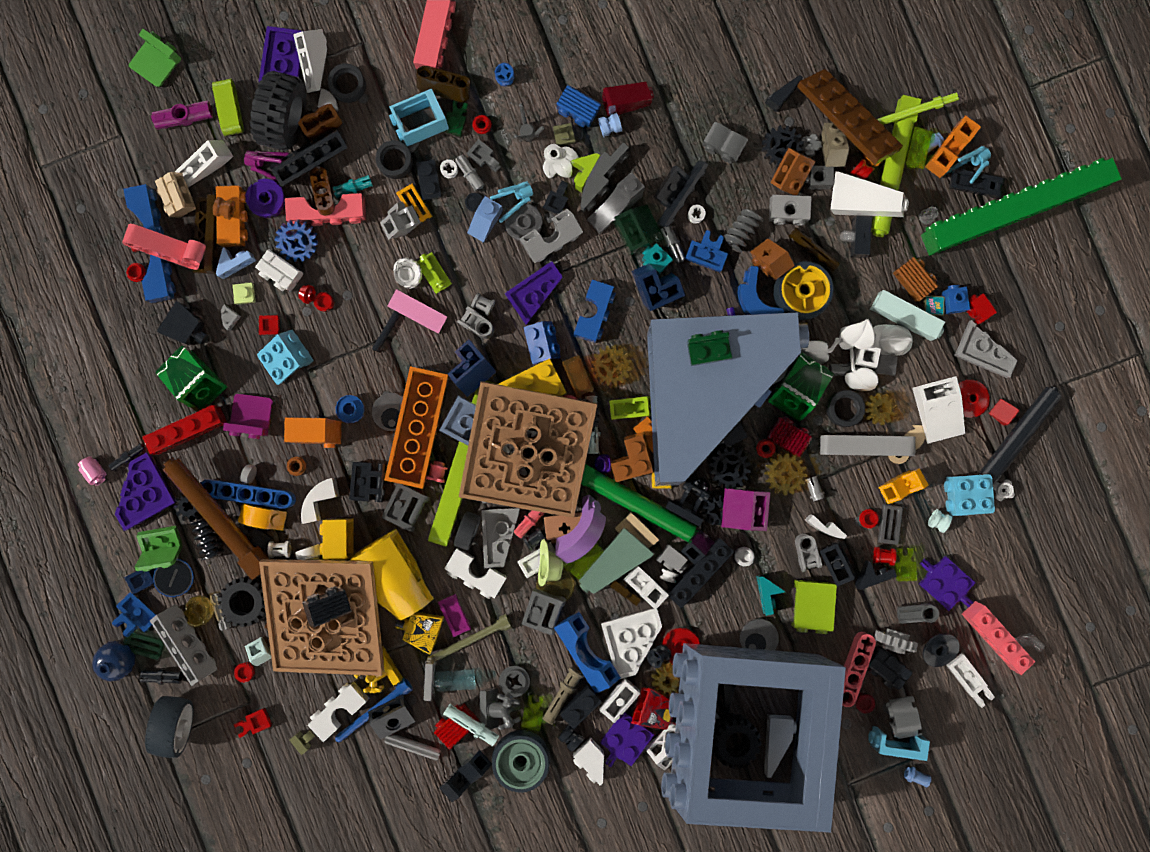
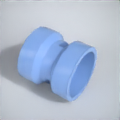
M617 113L611 114L608 118H598L603 137L609 136L611 132H622Z

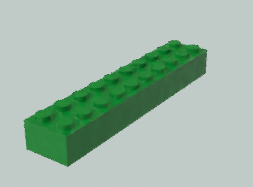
M1103 157L1088 166L1086 164L1082 165L1072 172H1064L1056 178L1046 179L1036 186H1028L1021 189L1020 192L1005 195L1002 199L989 201L984 206H976L963 214H955L945 221H937L925 228L926 232L921 237L928 255L931 256L1102 190L1122 178L1114 159L1105 160Z

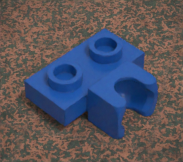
M706 230L701 243L692 240L685 260L721 272L728 253L719 250L724 237L720 235L716 242H712L709 239L710 231Z
M131 592L116 605L122 613L112 622V625L119 627L121 624L126 623L127 627L123 631L124 636L129 637L138 627L146 633L153 626L150 620L156 615Z

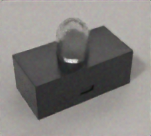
M856 216L852 219L851 231L844 230L841 232L840 239L843 242H851L850 257L866 258L870 255L872 217Z

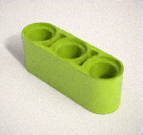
M226 79L212 82L220 128L223 135L243 133L244 127L234 81Z

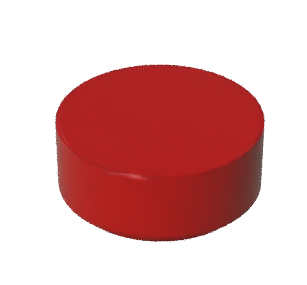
M321 292L315 296L314 306L321 312H328L334 306V299L328 293Z
M248 662L239 664L234 670L235 678L242 683L250 681L255 675L254 666Z

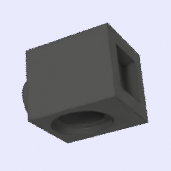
M813 166L804 182L807 183V189L830 190L834 185V167ZM814 175H821L823 181H817Z

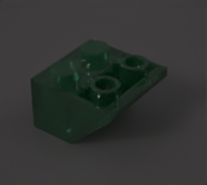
M648 205L632 208L614 217L613 223L630 256L664 239Z

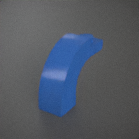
M750 266L748 271L744 272L743 282H746V284L738 286V299L746 315L784 313L782 308L769 307L758 298L756 292L758 267Z

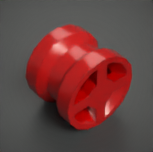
M863 159L850 174L865 180L874 168L868 166L866 160Z

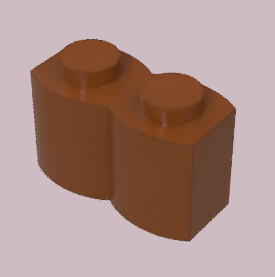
M332 104L321 106L315 113L305 115L298 122L305 136L310 141L334 127L337 129L343 123Z

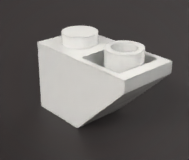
M589 737L573 752V757L575 758L573 761L580 769L584 768L588 772L586 775L593 783L597 782L601 785L603 784L604 752Z

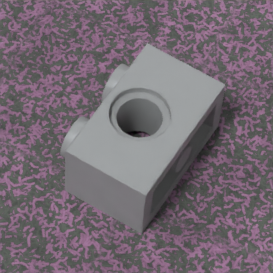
M771 196L769 221L774 222L776 225L793 222V225L802 226L810 220L811 196ZM791 207L794 210V214L789 215L785 208Z

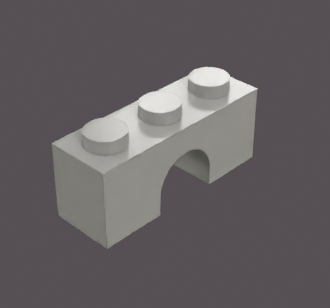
M566 209L551 218L555 225V231L550 237L543 238L534 229L519 239L534 263L543 261L548 254L560 250L564 244L576 240L583 233L571 211Z

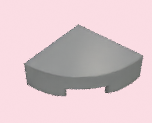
M224 304L221 309L222 324L228 331H231L241 316Z

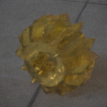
M876 393L875 397L869 396L870 402H865V406L868 407V409H865V413L869 412L866 419L870 420L873 418L872 424H877L879 421L880 425H885V421L888 423L892 421L890 416H896L892 409H896L897 405H891L894 399L888 400V394L882 396L880 393ZM882 405L881 409L883 408V412L879 413L877 406Z
M663 664L662 671L660 668H656L658 674H652V678L656 680L651 682L652 686H657L655 691H661V695L664 697L666 692H668L670 697L673 690L679 693L677 686L679 687L680 678L674 677L673 664L669 666V669H667L666 664ZM669 676L670 679L672 678L670 684L663 683L666 680L665 677Z

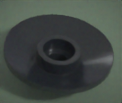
M948 633L932 637L923 648L922 655L924 661L932 667H942L950 663L959 652L960 646L957 638Z

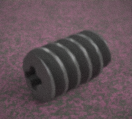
M747 209L741 211V215L736 218L737 221L732 224L733 228H729V234L724 235L725 242L738 252H742L739 246L746 247L744 239L751 240L748 233L755 234L752 228L760 227L757 221H764L759 214Z

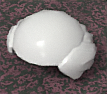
M402 258L394 264V278L398 284L405 288H414L420 283L422 268H420L417 261Z

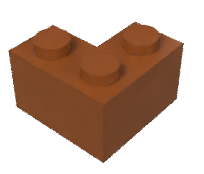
M645 432L626 436L624 443L628 456L614 459L611 462L616 482L654 472V464Z

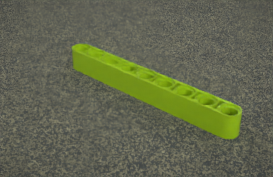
M479 387L476 389L472 400L474 404L477 403ZM460 441L428 538L429 542L445 547L449 543L463 499L459 497L468 445Z

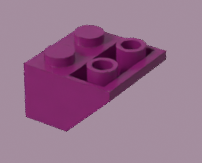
M725 488L722 527L767 531L770 492Z

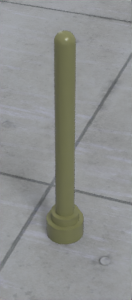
M504 614L496 620L497 623L430 657H435L436 661L498 630L507 631L513 628L508 615Z

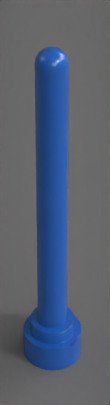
M403 678L397 683L394 691L368 711L402 694L407 695L413 690L412 685L406 678ZM368 711L337 734L335 741L341 742L369 720Z

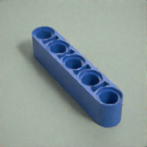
M215 479L200 482L205 489L208 483L212 484L213 490L209 494L216 499L275 508H290L296 502L295 494L287 490ZM227 486H230L232 489L230 496L225 493ZM246 489H249L251 492L249 499H246L244 496ZM264 492H268L270 495L268 502L263 499ZM284 494L289 497L287 505L282 503V496Z

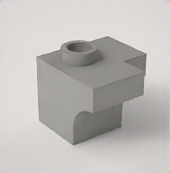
M403 202L396 203L387 211L388 216L380 222L388 240L406 236L421 223L413 206L405 207Z

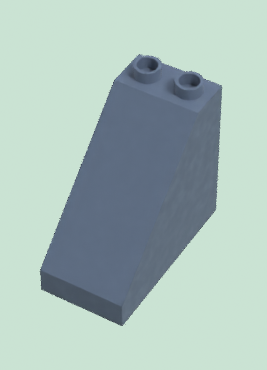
M798 313L651 320L647 333L655 486H674L683 483L796 357L801 354L802 348H808V325L799 324ZM723 330L724 333L729 332L731 360L691 366L687 341L691 339L692 335L703 334V336H709L711 332Z

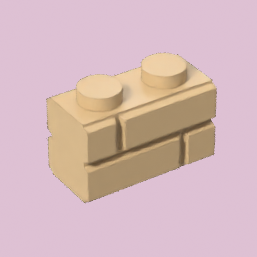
M169 172L155 181L157 193L162 198L164 211L169 217L180 218L196 209L182 173Z

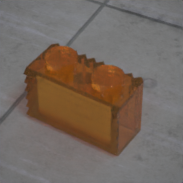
M577 355L563 361V367L577 399L592 393L594 390L593 384H590V377L586 373L587 370H585L580 356Z

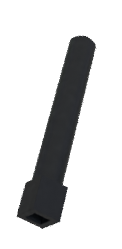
M1053 386L1043 389L977 475L989 474L992 476L993 486L997 483L1062 399L1060 390Z

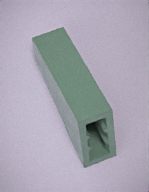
M624 527L579 578L581 583L579 586L586 593L590 591L594 594L652 557L654 553Z

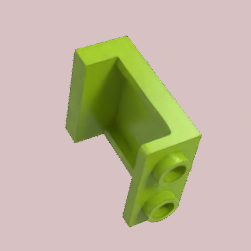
M794 580L796 596L794 622H792L791 626L796 628L798 632H808V629L816 630V633L827 634V631H833L836 584Z

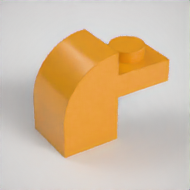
M920 468L892 478L881 485L879 489L887 504L902 500L910 493L924 489L929 485Z
M242 503L238 522L256 528L283 531L287 512Z

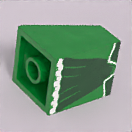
M183 345L155 371L179 402L197 412L207 408L227 388L226 384L194 352Z
M801 353L780 381L768 402L797 422H800L816 407L834 373L814 361L810 356Z

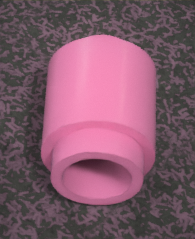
M89 456L78 463L79 471L89 485L94 484L97 486L105 481L107 474L96 459Z

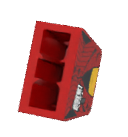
M641 688L631 724L664 730L668 729L669 723L676 725V717H670L669 699L653 689Z

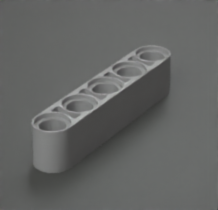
M820 435V455L915 456L916 437Z

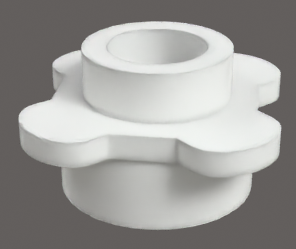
M1005 480L1002 483L997 482L993 486L996 491L995 498L998 501H1002L1004 498H1013L1015 495L1010 480Z

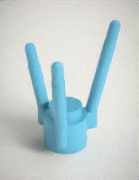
M981 146L977 150L959 158V163L952 166L944 175L971 161L975 166L981 165L970 180L972 184L983 169L989 165L988 160L991 158V153L988 148Z
M528 181L499 189V194L490 197L493 200L514 193L518 200L522 199L521 202L499 219V222L502 223L521 206L531 201L529 197L533 195V191Z

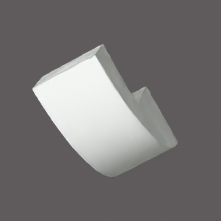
M336 478L320 482L308 493L301 510L302 524L321 520L317 501L340 497Z

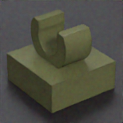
M572 123L553 127L556 145L565 146L575 143Z
M311 730L305 735L299 731L289 741L302 755L311 747L309 741L315 736Z

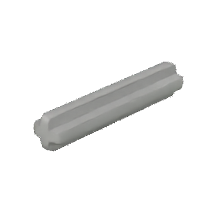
M396 734L385 737L386 744L433 760L439 759L440 749Z

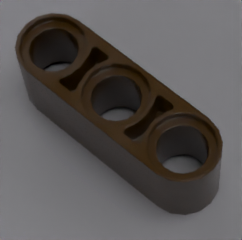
M421 66L417 69L416 87L419 91L425 92L432 89L436 96L459 102H465L469 99L470 79L468 77L429 66Z

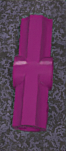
M207 100L188 105L176 104L170 109L152 112L151 118L155 128L159 130L178 125L189 126L193 122L213 118V110L210 102ZM186 112L183 118H179L181 113Z

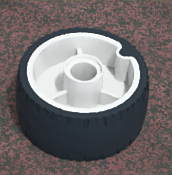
M162 696L156 701L146 728L145 748L147 753L166 758H178L182 754L192 728L194 709L191 700L174 696Z

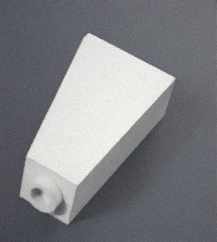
M835 172L831 211L834 215L904 217V211L908 210L909 201L903 192L841 172Z

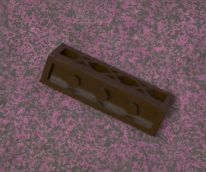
M207 194V197H196L194 240L202 242L205 239L206 249L202 259L204 258V269H193V273L216 274L219 244H217V217L213 215L216 195ZM202 202H207L206 214L201 210ZM206 220V232L204 233L201 230V224Z

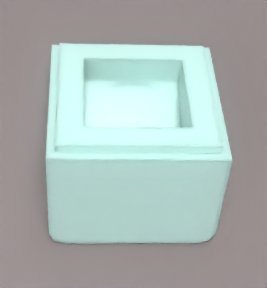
M263 637L245 646L249 661L253 665L259 666L271 659V652Z

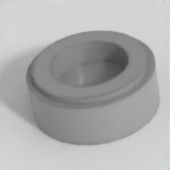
M248 464L244 467L241 473V482L246 484L253 482L257 473L256 466Z

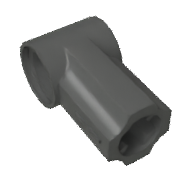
M924 602L918 605L897 606V617L900 624L925 621L932 623L938 619L939 611L932 604ZM927 608H931L932 614L925 617L924 611Z

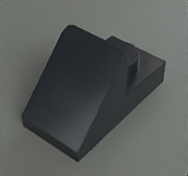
M866 560L857 578L855 587L863 590L895 578L897 575L894 569L887 568V566L876 569L875 573L871 562Z

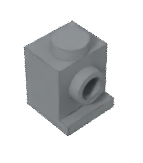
M668 544L656 558L660 563L664 560L663 565L671 572L675 569L681 574L687 566L685 563L687 559Z

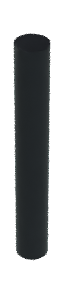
M394 310L372 347L374 351H380L401 315L399 312Z

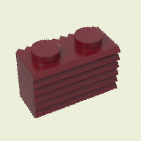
M785 416L783 418L778 417L765 437L796 457H801L813 437L809 436L810 432L800 426L798 429L793 426V421Z

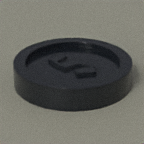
M470 193L465 199L466 208L471 212H476L483 197L478 193Z

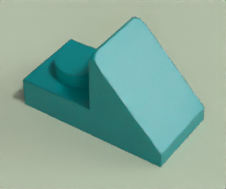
M756 575L763 614L766 616L773 615V609H776L774 597L770 595L784 593L785 591L763 576Z

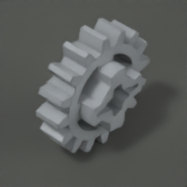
M887 628L886 632L879 630L875 632L874 639L883 643V648L900 654H905L906 650L916 652L918 643L909 640L910 635Z

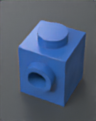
M951 285L942 292V297H945V314L962 313L970 310L967 287L960 288V285Z

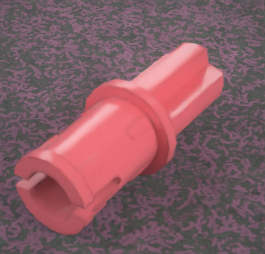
M532 510L527 516H524L525 519L517 526L514 533L519 538H523L533 525L536 526L535 523L543 516L544 512Z

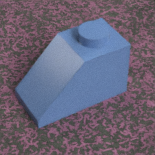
M485 196L474 214L467 233L484 243L503 211L502 205Z

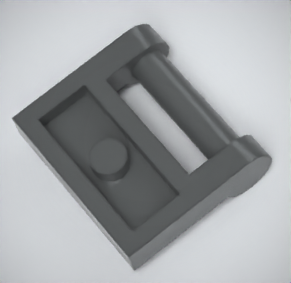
M398 483L381 518L410 532H414V525L425 502L428 503L430 497ZM413 497L417 498L418 501L408 522L402 521Z
M534 588L522 625L554 635L556 633L554 627L557 624L562 607L565 606L566 598ZM549 603L555 604L549 623L544 624L543 621Z

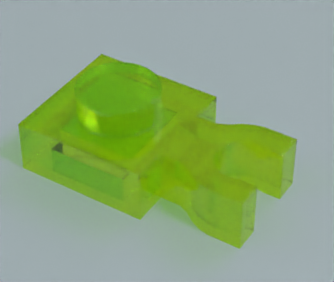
M897 548V555L900 558L899 562H895L896 581L898 582L917 581L916 561H911L914 553L913 548H907L908 553L905 556L902 553L903 549Z
M529 694L528 704L530 707H524L521 728L540 731L543 710L538 709L542 705L543 697H539L538 703H533V695Z

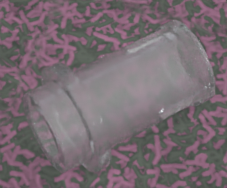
M929 207L921 211L919 220L923 224L932 223L939 214L938 212L935 213L937 208Z

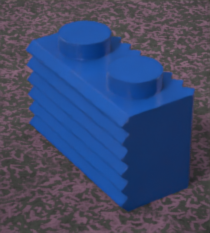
M567 85L556 106L560 115L566 118L570 116L581 127H590L601 108V103Z

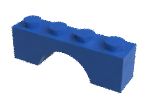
M580 612L564 619L554 627L595 694L610 688L621 678L611 661L600 659L590 649L587 643L589 626Z

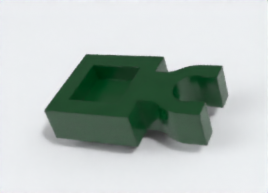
M454 100L452 104L453 113L447 112L446 116L449 129L443 132L461 137L467 120L463 114L467 111L468 104L464 103L463 108L458 109V101Z

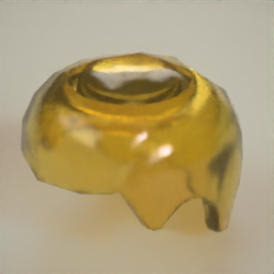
M198 595L190 598L186 603L184 615L187 616V623L194 627L204 625L213 617L214 607L209 598Z

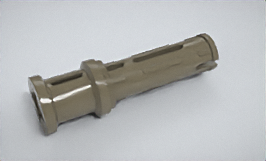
M569 667V673L564 681L560 682V690L542 717L544 721L551 725L554 723L570 694L575 693V687L580 679L584 678L583 673L573 667Z

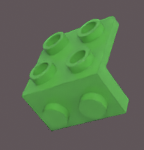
M142 29L139 36L145 43L131 60L129 67L156 87H161L181 58L175 52L176 48L169 42L164 44L160 41L161 37L155 32L151 31L149 33Z
M177 526L137 533L136 537L142 553L135 565L136 571H150L153 568L159 567L168 568L175 563L183 546Z

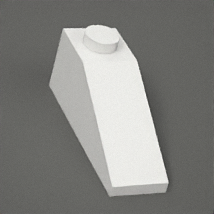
M323 29L302 31L294 34L307 93L318 91L321 87L327 52V41Z
M208 140L175 172L182 173L187 187H190L221 168L233 155L224 140Z
M767 714L764 773L769 778L772 777L792 742L793 734H796V722H794L791 716Z

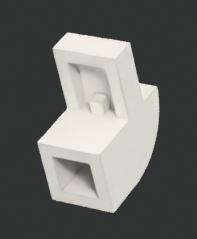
M874 330L875 339L871 347L863 350L855 347V365L877 368L881 348H878L881 331Z
M636 566L624 578L655 610L669 596L639 566Z

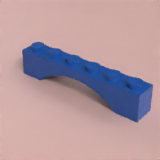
M146 184L123 189L127 208L139 218L144 228L164 235V230L159 223L161 214L159 209L156 208L155 201L157 200L155 190ZM150 255L149 266L142 281L145 301L157 303L175 299V285L171 282L170 274H172L171 266L167 263V260Z

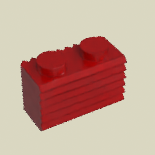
M465 703L461 706L455 705L457 709L479 722V719ZM443 717L435 724L437 728L434 734L450 750L469 730L452 719H445Z

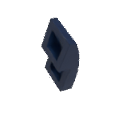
M156 568L150 571H136L124 577L133 595L154 584L153 575Z

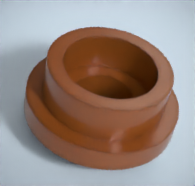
M292 457L287 462V471L293 476L302 475L306 470V462L300 457ZM295 463H299L300 468L298 470L294 468Z

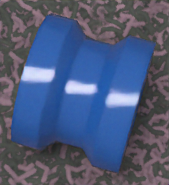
M501 63L495 69V77L499 85L509 86L514 81L513 68L507 63Z

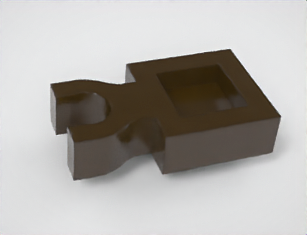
M614 580L610 583L611 588L635 606L641 601L638 596L627 589L629 585L623 580Z

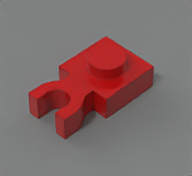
M265 707L245 716L247 721H239L234 724L235 728L238 726L244 728V731L238 734L239 738L246 735L249 730H251L252 734H255L272 726Z

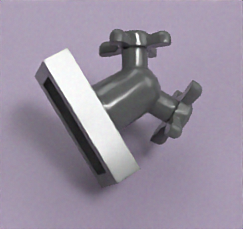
M498 688L480 691V722L484 723L485 727L489 730L495 728L503 730L504 728H511L515 723L520 722V717L514 720L510 717L511 712L518 711L521 708L520 700L514 699L510 692H506L505 695L498 694ZM498 699L504 700L503 703L498 702ZM499 718H503L505 724L499 726Z

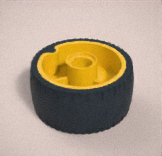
M808 261L794 263L795 266L780 276L775 282V303L778 308L784 310V313H798V320L815 318L826 310L832 300L834 286L831 276L819 264ZM801 286L808 288L809 292L807 295L801 293Z

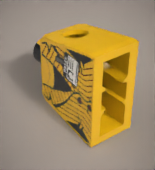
M416 612L410 616V619H397L395 628L405 631L403 636L405 642L427 654H431L444 617Z

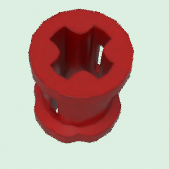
M875 547L873 563L878 564V562L894 566L897 555L896 549L886 550Z

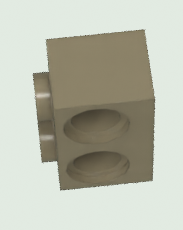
M824 123L820 141L822 142L825 166H845L849 151L847 138L833 123Z

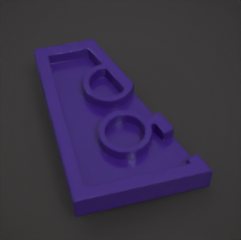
M551 261L504 293L525 325H527L561 280L562 275Z

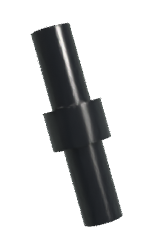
M140 443L131 450H126L120 454L118 459L108 465L109 468L114 471L124 463L128 464L134 460V456L145 450L144 445Z

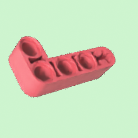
M128 224L122 241L124 245L194 270H198L206 246L201 242L189 240L188 243L135 224Z
M858 632L855 635L844 665L846 670L843 693L849 692V698L842 703L844 707H851L855 704L876 645L874 637L866 632ZM862 639L868 640V643L863 644L861 643ZM861 655V663L855 664V658ZM855 674L856 679L851 683L848 682L849 675Z

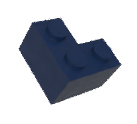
M649 263L631 271L643 305L650 311L685 296L680 279L673 273L658 278L656 269Z
M467 340L455 351L462 362L451 370L448 375L468 397L480 387L481 381H487L497 371L470 340Z

